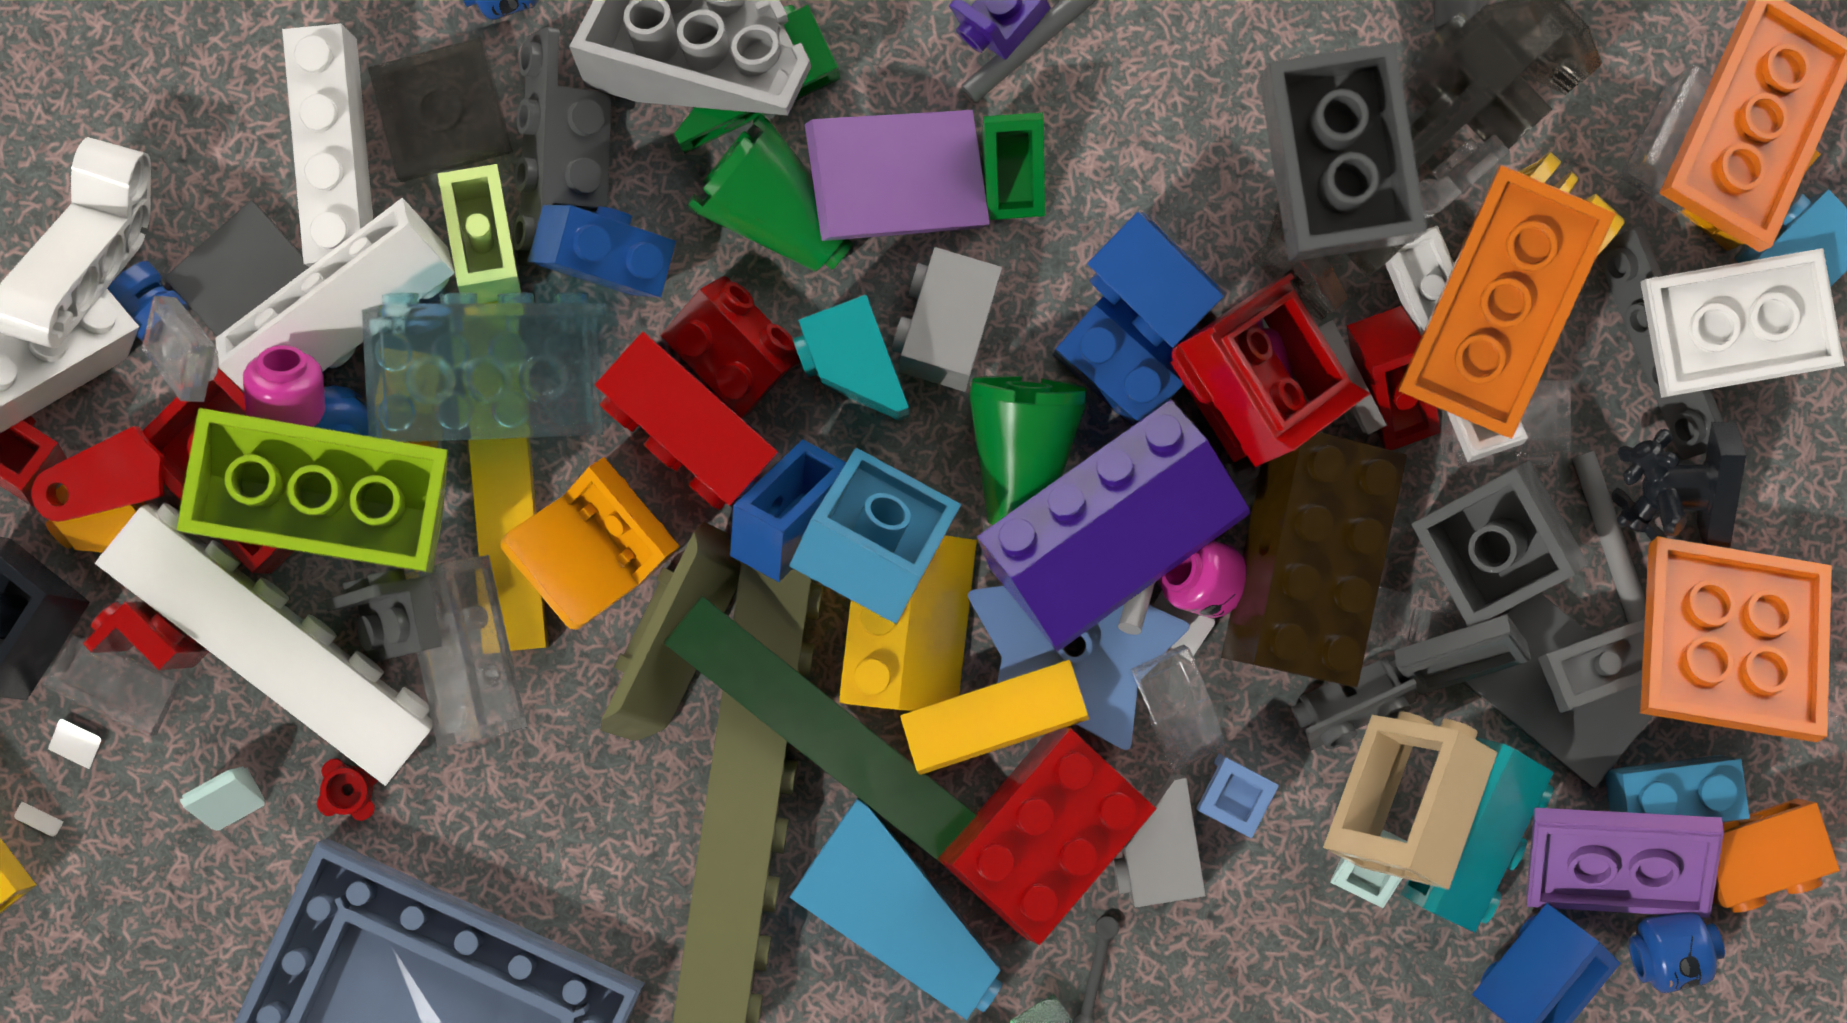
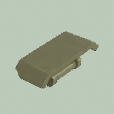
M703 522L694 531L675 571L662 567L656 579L659 581V584L625 653H620L614 665L624 675L601 719V731L637 741L664 730L670 724L696 668L665 645L664 640L701 595L722 612H725L738 586L741 561L730 556L731 534Z

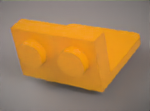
M605 457L590 465L562 497L510 530L500 543L502 550L563 623L573 630L582 628L644 583L680 547L664 525L656 519L629 487L626 480L618 474Z

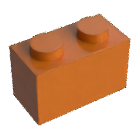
M1796 798L1749 814L1750 819L1723 822L1724 835L1712 903L1725 908L1730 907L1733 913L1750 911L1767 903L1766 895L1784 889L1787 890L1788 894L1808 892L1823 885L1821 877L1839 872L1840 869L1817 802Z

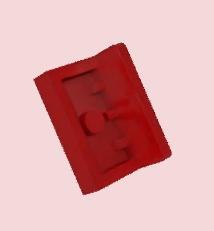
M722 276L700 288L660 334L675 352L740 418L751 412L776 383L801 362L791 335L781 326L773 324L754 304L751 294L740 284L732 282L727 276Z
M114 602L93 620L91 628L95 632L83 643L91 653L129 651L135 646L158 670L193 668L210 652L146 602H124L122 605L119 602Z

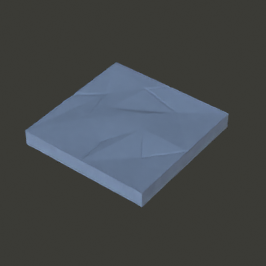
M326 838L316 843L234 1023H628L645 983Z

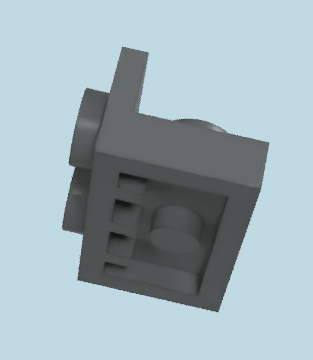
M404 569L368 575V578L343 583L344 594L325 600L327 611L358 606L360 615L357 622L358 639L363 649L367 651L368 658L374 662L390 660L443 646L429 576L406 579Z

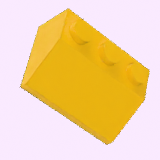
M944 536L897 624L851 600L839 703L915 711L959 696L970 604L968 593L972 587L977 540Z

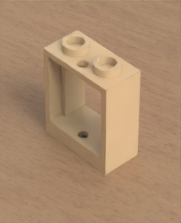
M1400 711L1397 719L1372 715L1323 848L1363 869L1449 890L1498 752L1476 740L1477 730L1458 721L1443 719L1440 726H1434L1431 721L1409 712ZM1413 746L1440 751L1407 843L1380 837Z

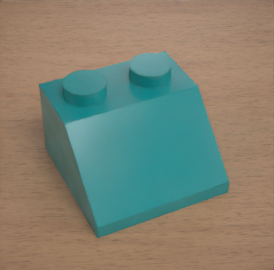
M867 295L798 320L803 335L793 338V342L808 378L818 374L825 388L898 421L910 417L908 404Z

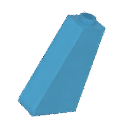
M857 797L789 898L967 1020L975 1007L981 1012H985L1003 984L996 978L1001 971L999 962L883 818Z

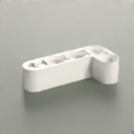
M89 137L81 142L72 164L71 204L0 283V334L50 348H57L136 254L145 238V234L140 233L141 227L147 228L150 221L151 162L147 153Z

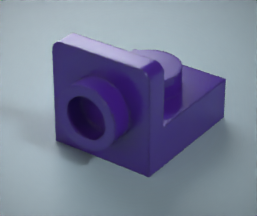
M953 0L949 5L960 23L956 28L958 35L976 51L982 53L986 48H989L1004 60L1012 54L1051 8L1047 0H976L971 6L963 0Z

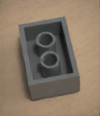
M1396 42L1268 62L1259 77V84L1288 262L1412 243L1426 233L1427 229Z

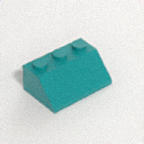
M1477 737V741L1498 753L1449 890L1407 880L1401 892L1402 896L1418 906L1476 933L1481 922L1487 924L1494 916L1501 900V892L1497 891V888L1506 869L1514 870L1525 853L1527 839L1523 838V835L1532 816H1534V807L1546 808L1553 794V786L1548 783L1554 773L1504 743Z

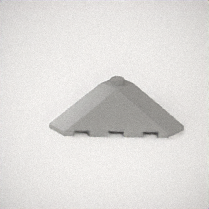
M593 0L569 46L585 87L642 103L788 115L811 69L810 60L802 44L793 45L784 27L788 22V17L780 0Z

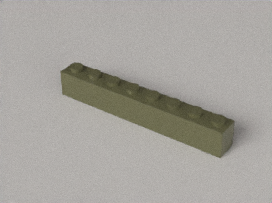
M741 562L733 620L801 675L810 679L815 644L804 641L807 620H819L823 585L813 584L814 579L795 569H792L780 582H777ZM723 690L673 1023H759L763 995L752 993L755 971H767L772 936L761 935L764 911L773 913L776 911L780 877L770 876L773 853L784 854L789 819L778 816L782 794L793 795L798 760L787 759L788 741Z

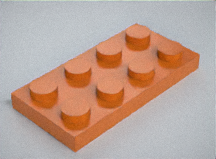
M1748 0L1659 194L1758 252L1772 247L1847 80V38L1784 0Z
M1503 165L1498 166L1397 390L1512 439L1616 213Z

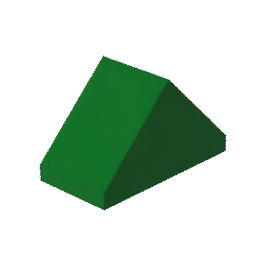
M1043 112L983 116L982 146L989 220L1045 216Z

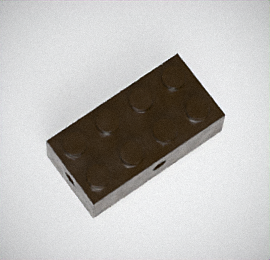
M1318 432L1294 451L1262 464L1243 552L1246 564V583L1237 607L1230 613L1221 658L1358 688L1405 468L1406 454Z

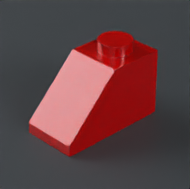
M1399 306L1346 325L1351 356L1387 425L1377 430L1383 448L1392 451L1441 433L1437 407L1397 390L1421 339L1420 333L1403 307Z

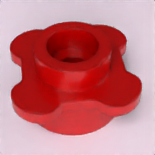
M338 758L327 761L321 769L324 779L320 786V796L316 802L318 810L325 816L351 814L357 821H364L370 818L375 812V804L371 800L373 786L379 781L360 766L345 765ZM346 784H350L353 787L351 795H346L343 791V787Z

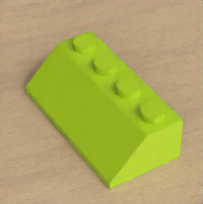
M199 408L176 530L189 534L433 573L443 518L448 450Z

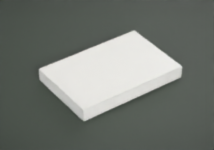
M1823 248L1640 281L1661 398L1845 366Z

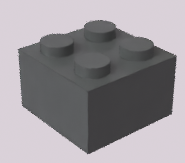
M1530 460L1411 524L1468 627L1482 623L1575 576L1588 565L1586 558Z

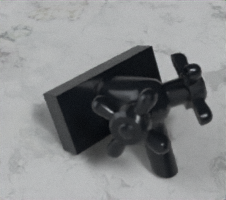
M1711 422L1706 459L1703 464L1678 465L1679 459L1674 453L1664 452L1663 449L1673 439L1672 434L1667 429L1659 430L1653 440L1640 442L1634 448L1621 446L1618 449L1617 454L1620 460L1632 463L1623 474L1625 483L1633 485L1643 474L1645 476L1642 481V495L1636 502H1633L1627 493L1620 488H1616L1612 492L1611 498L1613 502L1623 509L1617 517L1619 526L1629 527L1636 532L1646 533L1651 541L1657 536L1667 538V536H1677L1687 522L1684 510L1697 511V525L1702 544L1724 548L1731 547L1747 456L1736 422ZM1659 516L1663 531L1655 524V520Z

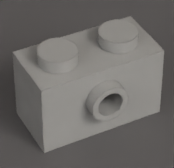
M934 247L929 266L917 264L908 297L918 299L912 319L901 317L892 346V351L902 353L898 372L966 392L1002 267Z

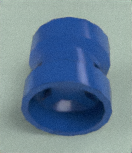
M141 261L132 265L116 277L107 288L139 325L137 336L144 343L152 342L167 333L185 316L189 305L176 291L165 289L161 284L162 275L149 261Z

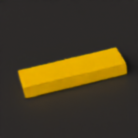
M1070 659L900 715L915 768L919 775L1090 720Z

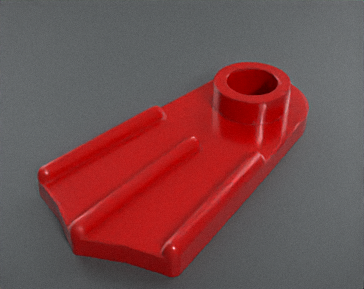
M139 426L130 427L42 471L36 477L32 486L33 504L36 510L46 519L61 522L163 497L162 475L165 455L147 439ZM60 483L67 488L69 494L65 504L61 503L56 496V488Z

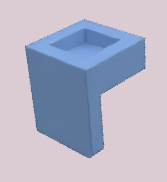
M1218 753L1214 764L1218 767L1196 809L1252 839L1279 785Z

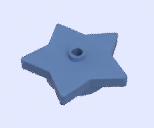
M1004 586L974 589L968 593L969 601L1001 655L997 683L1070 659L1090 720L1078 723L1077 725L1123 750L1130 749L1138 679L1188 631L1189 623L1149 605L1142 632L1138 635L1127 634L1118 628L1124 606L1122 605L1080 635L1085 641V650L1080 656L1070 657L1064 652L1063 648L1058 652L1054 649Z

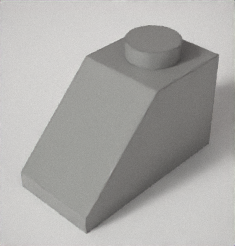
M1181 774L1172 775L1167 778L1150 802L1157 809L1122 849L1123 857L1113 859L1118 893H1129L1130 901L1135 908L1206 896L1187 778Z

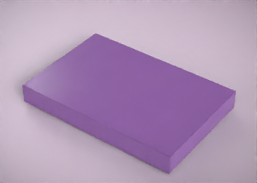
M973 110L812 119L805 124L822 241L978 229L990 224Z
M1534 807L1526 892L1527 907L1543 908L1548 903L1556 909L1656 915L1696 913L1700 917L1710 918L1724 835L1722 817Z

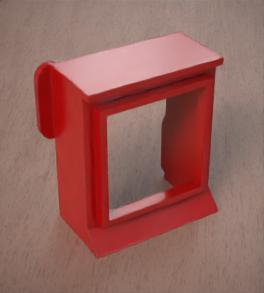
M1292 273L1256 291L1201 330L1176 345L1172 350V359L1195 397L1204 404L1212 401L1215 402L1255 467L1294 451L1371 394L1351 382L1290 282L1294 279ZM1262 318L1269 328L1276 330L1280 334L1291 362L1292 373L1310 400L1309 403L1285 420L1234 340L1236 336Z

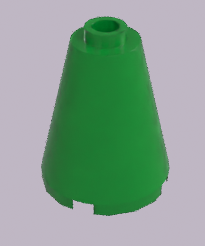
M760 113L753 120V124L760 129L753 138L745 131L740 134L704 179L703 183L706 185L702 190L708 194L706 198L701 200L697 195L693 194L686 206L696 214L814 272L818 271L823 265L833 270L848 253L853 242L849 239L822 241L812 175L772 123Z
M979 376L972 379L969 396L987 522L994 525L1063 476L1087 403L1085 399L1086 388L1084 386L1041 378V383L1021 381L1022 376Z

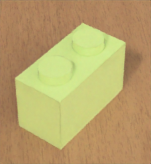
M497 164L438 173L457 286L463 305L469 306L522 297Z

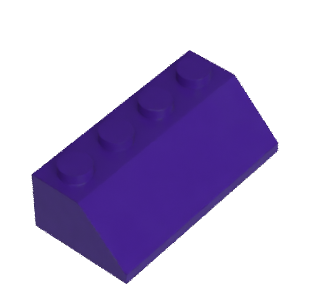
M1169 400L982 532L977 538L991 571L1058 652L1250 514V510L1208 440L1172 400Z

